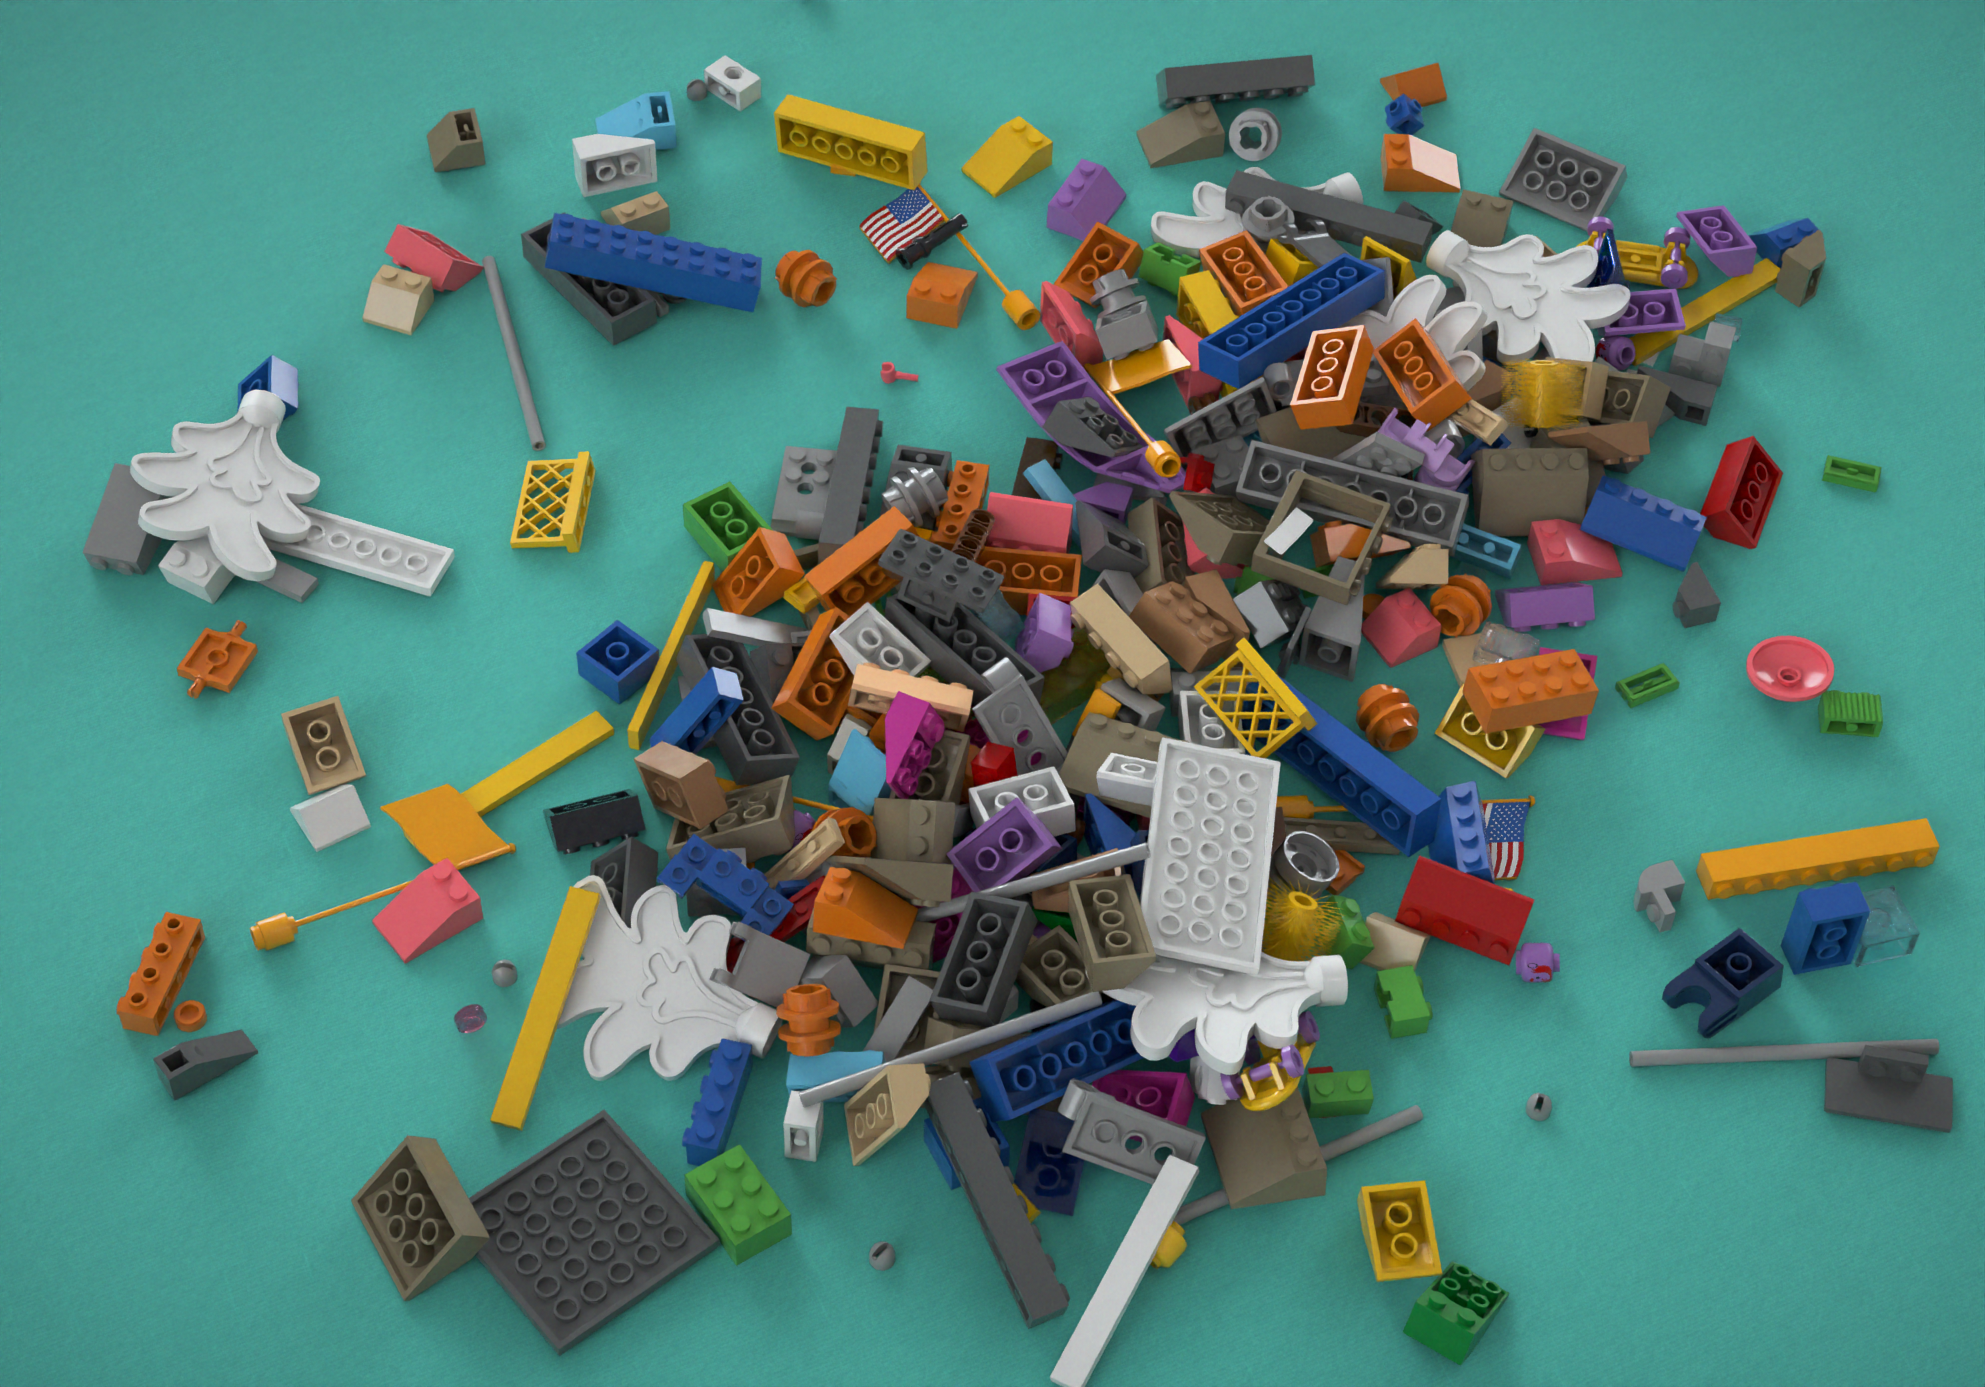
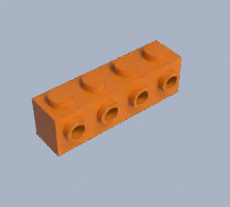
M957 460L954 471H949L947 479L949 491H946L948 501L942 504L944 509L940 511V515L936 519L938 531L932 532V543L952 551L971 511L983 509L989 487V465Z
M165 912L161 923L158 922L155 925L153 939L149 947H145L142 952L141 964L137 972H133L130 977L129 988L125 997H121L117 1004L116 1012L120 1017L123 1029L159 1036L205 939L201 919Z

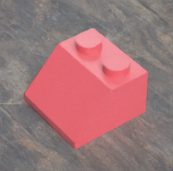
M1409 587L1386 597L1362 623L1361 633L1386 664L1392 668L1437 648L1442 625Z

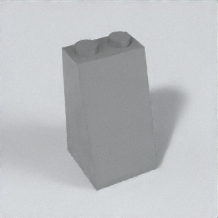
M114 464L82 553L90 565L96 569L106 570V568H110L125 575H133V573L144 575L162 538L142 530L138 524L140 509L148 502L172 497L156 494L143 488L130 474V466Z
M1338 556L1328 577L1346 583L1356 561ZM1364 574L1360 578L1362 585L1356 597L1352 595L1348 605L1322 596L1318 597L1304 627L1300 665L1353 682L1361 642Z

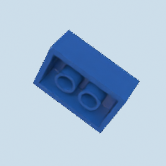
M1857 882L1836 883L1830 887L1809 888L1799 892L1780 945L1794 975L1851 964L1870 914L1869 906Z

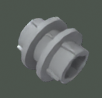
M1259 107L1247 109L1237 116L1230 125L1228 134L1230 145L1234 152L1243 159L1250 161L1263 160L1271 155L1281 142V123L1276 115L1267 109ZM1256 126L1261 130V141L1254 142L1250 139V128Z
M1270 196L1257 199L1244 212L1242 217L1243 231H1248L1264 254H1266L1270 239H1278V235L1281 234L1288 236V232L1283 227V224L1295 223L1293 211L1284 205L1280 199Z
M1124 269L1112 271L1092 282L1096 294L1090 298L1091 304H1102L1104 309L1103 312L1097 315V318L1147 301L1145 295L1135 297L1133 289L1140 285L1137 278L1128 279Z
M910 467L907 469L909 480L902 483L897 476L890 478L891 488L882 493V500L887 510L895 506L915 527H920L923 525L921 514L927 511L933 518L940 515L938 507L948 501V495L941 480L932 468H926L918 472L914 467Z

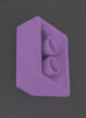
M1081 159L1048 204L1047 228L1084 241L1097 221L1105 226L1108 224L1126 199V193L1104 166Z
M1724 205L1677 212L1676 217L1708 259L1728 277L1752 273L1757 246Z
M1674 288L1630 292V302L1626 312L1612 324L1597 328L1599 336L1685 330L1686 326L1677 290Z
M1572 582L1495 590L1504 625L1514 628V632L1531 631V626L1541 625V629L1559 628L1558 623L1569 622L1570 627L1585 626L1587 620H1595L1593 586Z
M1039 592L1015 639V652L1039 673L1058 667L1063 657L1068 658L1073 649L1074 642L1071 641L1074 630L1071 629V606Z
M1016 797L947 852L946 855L973 892H978L1025 878L1062 849V847L1045 824L1019 797Z

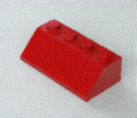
M1754 436L1726 445L1700 512L1701 515L1707 517L1703 527L1708 530L1713 538L1749 549H1754L1757 546L1783 476V472Z
M1419 855L1403 895L1395 922L1510 966L1535 899Z

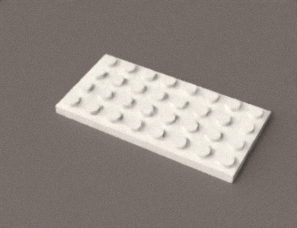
M1162 737L1159 746L1147 841L1151 857L1145 859L1140 896V907L1156 955L1257 975L1260 969L1281 762Z

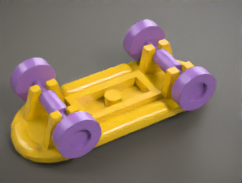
M1599 216L1591 219L1588 223L1587 233L1589 239L1577 245H1589L1596 249L1598 265L1594 278L1665 286L1672 289L1689 288L1698 279V268L1695 262L1686 254V249L1690 245V234L1681 227H1673L1665 232L1664 245L1666 248L1657 245L1609 240L1613 235L1614 224L1609 218Z
M1305 1011L1298 1017L1299 1029L1297 1041L1294 1045L1291 1044L1282 1049H1274L1265 1046L1258 1040L1256 1042L1255 1039L1247 1042L1244 1060L1248 1065L1254 1064L1252 1069L1250 1066L1244 1068L1240 1076L1238 1072L1233 1075L1220 1073L1223 1088L1231 1100L1241 1097L1240 1102L1245 1109L1263 1111L1279 1105L1295 1091L1316 1046V1041L1320 1039L1318 1025L1310 1011Z

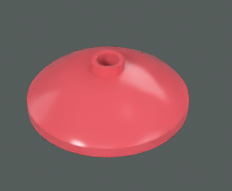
M1776 636L1763 640L1753 647L1747 657L1746 672L1750 682L1763 694L1780 701L1801 702L1820 696L1830 687L1834 677V664L1830 655L1821 646L1808 639L1796 636Z

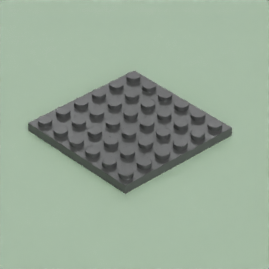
M602 1110L469 1197L471 1204L490 1236V1239L475 1256L559 1356L720 1246V1239L605 1110Z

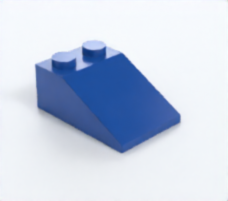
M1091 793L1085 794L1083 820H1085L1086 826L1084 837L1091 856L1115 848L1122 850L1131 847L1130 842L1136 835V832ZM1132 863L1124 865L1126 874H1130L1131 879H1133Z

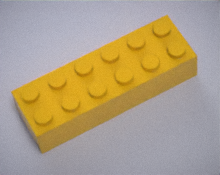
M789 94L774 111L778 152L830 167L831 164L847 169L848 172L911 190L916 189L928 172L925 132Z
M1209 270L1179 278L1176 316L1181 324L1202 339L1239 318L1238 315L1233 313L1229 299L1224 297L1221 292L1219 281L1217 279L1214 280ZM1222 381L1223 390L1220 391V394L1223 398L1239 389Z

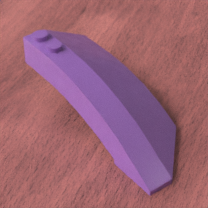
M1063 341L997 366V372L1038 425L1058 446L1090 470L1166 493L1183 488L1186 472L1182 466L1179 472L1170 478L1161 477L1153 470L1145 458L1146 450L1149 447L1114 403L1091 379ZM1090 397L1099 403L1100 408L1106 414L1115 417L1119 422L1118 425L1125 431L1135 435L1138 439L1137 442L1143 448L1124 456L1109 457L1062 445L1043 428V425L1058 401ZM1146 433V435L1151 439L1152 442L1156 441L1154 438H1152L1150 435Z

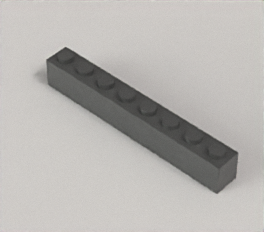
M1236 170L1225 191V209L1244 214L1257 199L1268 196L1276 197L1293 211L1294 224L1299 230L1316 232L1311 221L1322 220L1329 236L1334 240L1362 247L1363 238L1367 236L1403 257L1419 263L1422 262L1432 239L1433 223Z
M846 407L819 538L818 564L864 530V522L861 521H866L867 518L866 504L870 503L874 470H876L877 454L875 453L879 454L880 437L883 434V421L879 420V409Z
M957 1072L932 1082L929 1096L923 1104L1028 1329L1063 1315L1069 1306V1294L1064 1284H1059L1054 1275L1056 1271L1055 1264L1051 1256L1045 1254L1040 1245L1042 1238L1035 1224L1031 1225L1026 1215L1028 1208L1024 1198L1021 1195L1017 1196L1012 1186L1014 1184L1013 1175L1009 1167H1004L999 1158L1001 1153L994 1137L990 1138L987 1133L985 1115L980 1108L976 1109L972 1101L973 1091L967 1080L963 1081L960 1073Z

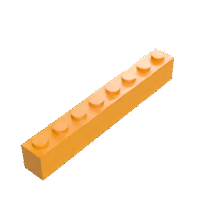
M1927 818L1701 853L1696 873L1707 900L1716 898L1727 899L1735 895L1756 894L1760 891L1772 889L1783 890L1797 885H1813L1817 882L1840 881L1848 877L1869 876L1873 873L1885 871L1896 872L1910 867H1926L1929 864H1933L1940 845Z

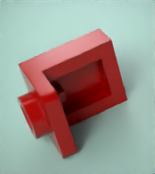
M1188 453V457H1180L1181 464L1187 466L1183 490L1191 493H1198L1205 488L1210 490L1215 464L1205 461V456L1200 454Z

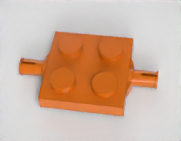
M237 620L230 632H218L205 628L177 667L178 676L194 681L187 690V694L193 698L194 696V699H197L205 687H213L230 693L258 653L256 644L245 641L240 637L247 629V625L243 621L240 623V620Z

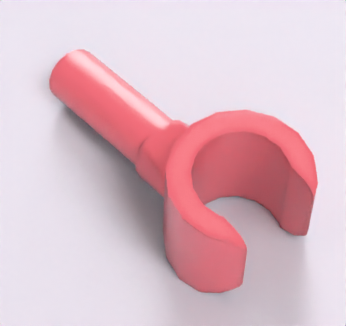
M884 362L881 365V378L887 384L894 382L896 379L918 382V375L896 371L894 364L891 362Z

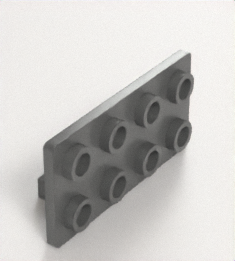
M899 529L878 562L879 566L903 576L897 596L898 599L948 622L953 618L958 602L984 613L1004 580L1003 575L992 569L979 565L966 557L953 553L903 529Z
M1865 1045L1859 1062L1827 1058L1824 1111L1949 1133L1952 1129L1953 1079L1925 1073L1928 1068L1929 1055Z

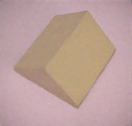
M1377 912L1367 916L1365 925L1370 932L1375 948L1359 963L1378 970L1412 965L1415 971L1431 935L1397 923L1395 919Z

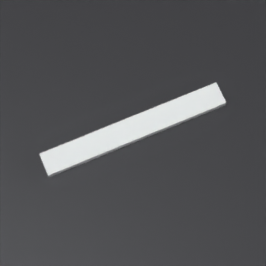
M1168 1156L1050 1375L1052 1382L1063 1387L1086 1386L1152 1262L1168 1227L1172 1224L1199 1173L1197 1166L1174 1156Z

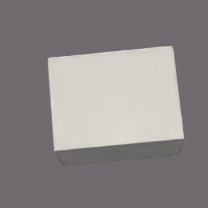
M1110 753L1097 771L1099 795L1152 806L1157 762Z
M350 784L336 786L290 807V812L316 852L371 827L355 787Z

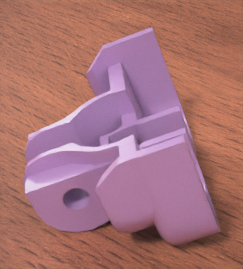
M1394 407L1378 432L1425 454L1423 464L1417 472L1414 481L1456 491L1475 461L1469 460L1464 465L1449 454L1455 444L1446 438L1447 434H1444L1439 443L1435 444L1424 436L1431 425L1430 423L1426 425L1417 419L1413 426L1409 428L1395 418L1398 409Z

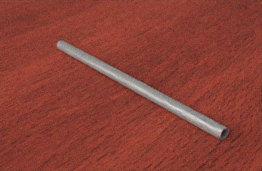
M486 256L483 258L482 263L533 450L540 451L545 448L546 444L495 258L493 256Z
M1142 843L976 893L1009 899L1151 857L1148 844ZM970 894L951 899V902H940V907L926 906L919 908L915 921L930 922L964 912Z
M1098 991L1091 992L799 1092V1097L805 1108L863 1088L888 1065L924 1063L927 1066L1102 1006V1000Z
M1938 1039L1644 1050L1630 1051L1629 1061L1631 1067L1827 1059L1829 1057L1855 1058L1861 1057L1865 1045L1928 1055L1939 1053Z
M1414 1105L1320 1146L1324 1161L1326 1162L1422 1120L1423 1114L1419 1106ZM1224 1188L1181 1206L1174 1221L1181 1225L1229 1204Z

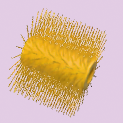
M1536 359V361L1528 363L1524 361L1504 364L1516 365L1515 367H1507L1515 368L1508 370L1523 369L1518 372H1503L1504 374H1516L1501 375H1518L1517 377H1502L1505 378L1503 381H1517L1505 382L1514 384L1506 386L1517 387L1504 389L1521 390L1501 393L1508 394L1503 395V397H1507L1503 399L1523 400L1507 401L1514 402L1507 404H1522L1502 407L1516 408L1500 409L1510 410L1501 411L1504 412L1503 415H1510L1505 417L1514 418L1507 420H1517L1507 423L1523 424L1531 428H1538V430L1539 428L1548 429L1550 427L1554 428V426L1578 424L1566 422L1575 421L1568 419L1583 418L1577 417L1581 414H1576L1583 412H1573L1583 410H1579L1580 407H1573L1576 404H1569L1577 402L1567 401L1583 400L1579 398L1583 396H1568L1584 394H1578L1582 393L1577 391L1581 389H1569L1570 387H1578L1570 386L1577 384H1562L1564 382H1582L1583 380H1569L1585 378L1568 379V377H1584L1581 376L1584 373H1570L1581 372L1573 370L1581 368L1570 367L1582 365H1568L1546 359ZM1571 390H1576V391H1574L1575 394H1568V393H1572ZM1561 416H1562V417H1565V416H1575V417H1567V418H1562V419H1560Z
M1287 887L1291 892H1287L1288 894L1281 890L1279 891L1282 894L1276 891V895L1267 892V895L1270 894L1277 899L1267 896V899H1271L1276 903L1269 902L1272 906L1266 904V910L1269 912H1265V915H1268L1265 918L1268 920H1264L1266 922L1264 923V938L1262 939V947L1264 948L1261 949V952L1277 959L1297 962L1311 961L1310 955L1320 956L1317 953H1322L1319 951H1322L1323 943L1325 941L1329 942V939H1327L1329 934L1323 932L1331 933L1328 930L1334 931L1335 927L1333 926L1336 925L1329 923L1334 922V920L1324 915L1334 918L1338 916L1323 912L1335 910L1322 909L1321 907L1327 906L1317 905V903L1338 902H1316L1318 900L1313 899V895L1308 896L1306 893H1302V887L1300 892H1292Z

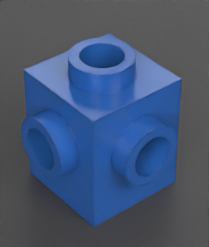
M1402 94L1385 107L1386 123L1397 134H1409L1412 136L1425 126L1421 114L1422 107L1416 99L1411 100L1407 95Z

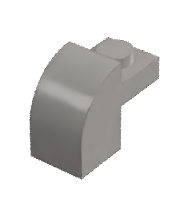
M1673 860L1657 863L1646 868L1640 875L1633 903L1636 912L1646 909L1649 920L1655 923L1659 932L1671 930L1676 914L1671 903L1680 901L1685 886V881Z

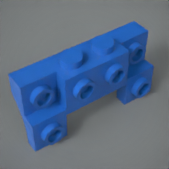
M694 833L657 878V882L666 885L677 893L681 899L696 882L697 886L743 918L741 923L768 936H771L783 923L794 905L769 887V883L766 881L767 877L755 868L748 869L741 864V858L730 850L724 852L720 848L716 850Z

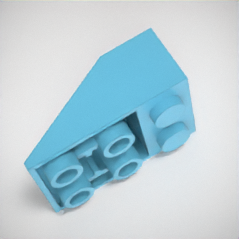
M670 91L642 94L595 119L597 134L651 139L655 142V150L677 148L676 127Z
M856 729L851 731L828 784L829 803L838 808L853 807L862 810L866 815L874 816L875 798H889L892 789L886 782V754L877 749L869 737L863 736Z

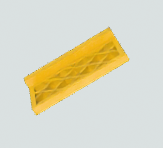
M589 451L579 452L577 459L527 462L510 540L512 548L566 546L568 553L580 551L596 471ZM565 469H573V472L564 478L559 474ZM534 470L547 471L538 479L533 476ZM553 477L558 480L550 488L543 485ZM564 487L569 489V492L560 498L555 495L556 492ZM537 488L543 491L534 499L529 497V494ZM550 497L554 502L543 509L539 504ZM560 507L563 508L565 512L556 519L550 515ZM533 508L536 509L539 513L529 520L524 517ZM544 518L550 521L540 530L535 526ZM555 528L561 531L560 537L546 536ZM528 529L534 532L528 538H520V535Z
M1243 638L1235 644L1239 649L1193 687L1250 755L1265 759L1302 728L1305 727L1309 731L1317 725V722L1251 644ZM1241 661L1244 665L1242 675L1229 676L1231 668ZM1229 682H1240L1238 694H1226ZM1247 682H1259L1257 694H1245ZM1213 683H1221L1219 694H1207L1204 690ZM1256 700L1254 712H1241L1243 701ZM1263 700L1275 701L1273 712H1261ZM1224 701H1236L1235 711L1222 712ZM1240 719H1252L1250 731H1238ZM1259 719H1272L1270 730L1257 731ZM1278 719H1291L1294 722L1285 730H1276ZM1255 737H1268L1267 745L1256 752L1254 750Z

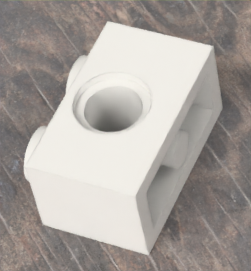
M726 55L704 69V81L707 90L741 112L761 98V78Z
M1200 1056L1191 1058L1189 1082L1193 1092L1198 1094L1199 1099L1207 1100V1103L1226 1105V1100L1231 1099L1223 1088L1220 1072L1209 1067Z
M791 1090L784 1119L785 1157L816 1162L824 1131L823 1101L804 1108L799 1092Z

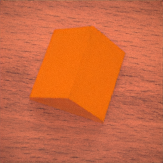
M1439 63L1380 78V83L1393 100L1405 94L1411 100L1416 99L1421 107L1446 101L1447 99Z

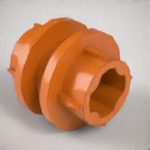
M790 251L781 258L776 267L775 279L779 282V290L784 296L792 298L798 306H822L827 303L835 292L837 278L833 276L831 264L826 260L820 259L814 251Z
M1466 573L1464 575L1448 577V584L1438 588L1431 596L1430 610L1442 625L1441 633L1455 636V638L1471 635L1491 614V589L1480 578L1467 575Z
M1378 684L1365 690L1358 699L1357 706L1359 710H1357L1356 723L1362 731L1366 732L1365 736L1370 745L1381 747L1383 751L1396 752L1409 746L1417 737L1418 729L1416 726H1418L1419 713L1416 707L1409 703L1410 700L1404 690L1394 688L1392 685Z
M853 807L827 811L818 817L811 832L830 817L836 819L845 841L832 855L871 857V850L877 847V834L870 818L862 810Z
M803 984L790 987L786 990V993H783V1003L777 1006L776 1013L780 1019L788 1021V1023L778 1029V1037L787 1042V1052L791 1051L793 1055L817 1056L831 1051V1047H834V1037L838 1036L841 1032V1024L829 1019V1017L839 1013V1003L831 999L830 988L827 989L826 986L820 984Z

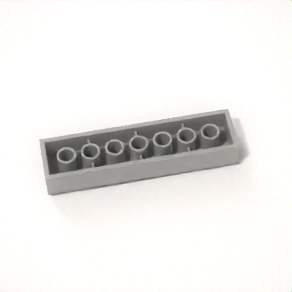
M1251 440L1236 488L1238 501L1276 510L1297 470L1391 504L1389 517L1393 518V522L1389 532H1383V534L1408 541L1414 547H1419L1423 544H1441V549H1449V556L1454 557L1469 507V497L1467 494ZM1301 497L1296 507L1314 521L1321 523L1341 520L1342 525L1354 524L1370 530L1375 525L1373 522Z

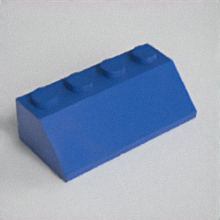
M1603 475L1580 530L1684 572L1707 517L1695 510H1688L1673 504L1670 500L1658 498L1642 489L1631 487L1621 483L1618 479Z
M1476 781L1446 787L1438 796L1441 798L1434 841L1428 844L1430 860L1495 884L1483 803Z

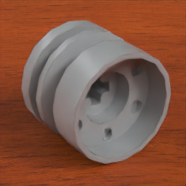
M1305 831L1292 832L1286 836L1271 857L1268 884L1275 885L1282 892H1284L1282 889L1284 886L1287 892L1291 893L1287 889L1288 887L1292 892L1294 891L1290 885L1291 882L1296 892H1300L1302 887V893H1306L1308 896L1311 894L1313 899H1317L1321 896L1322 891L1337 877L1340 869L1338 858L1326 841L1317 835ZM1268 885V887H1269L1270 889H1272L1273 891H1275V890L1273 889L1274 887ZM1268 890L1273 895H1276L1275 892Z

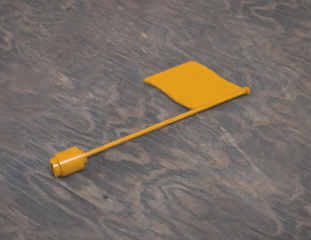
M1168 339L1154 343V346L1147 350L1139 351L1137 349L1132 351L1127 357L1120 360L1111 359L1095 365L1085 364L1083 366L1085 371L1090 374L1149 446L1146 450L1145 458L1153 470L1161 477L1170 478L1175 476L1181 467L1179 455L1165 441L1152 442L1113 394L1140 387L1178 371L1193 368L1189 361Z
M449 784L380 807V810L387 813L399 824L417 850L433 865L448 858L457 870H461L509 852L511 854L516 852V846L513 843L507 844L484 823L467 799ZM413 880L297 921L294 920L293 916L287 917L285 912L257 921L255 926L250 927L252 940L257 950L265 949L268 951L295 941L294 935L298 933L297 927L401 891Z

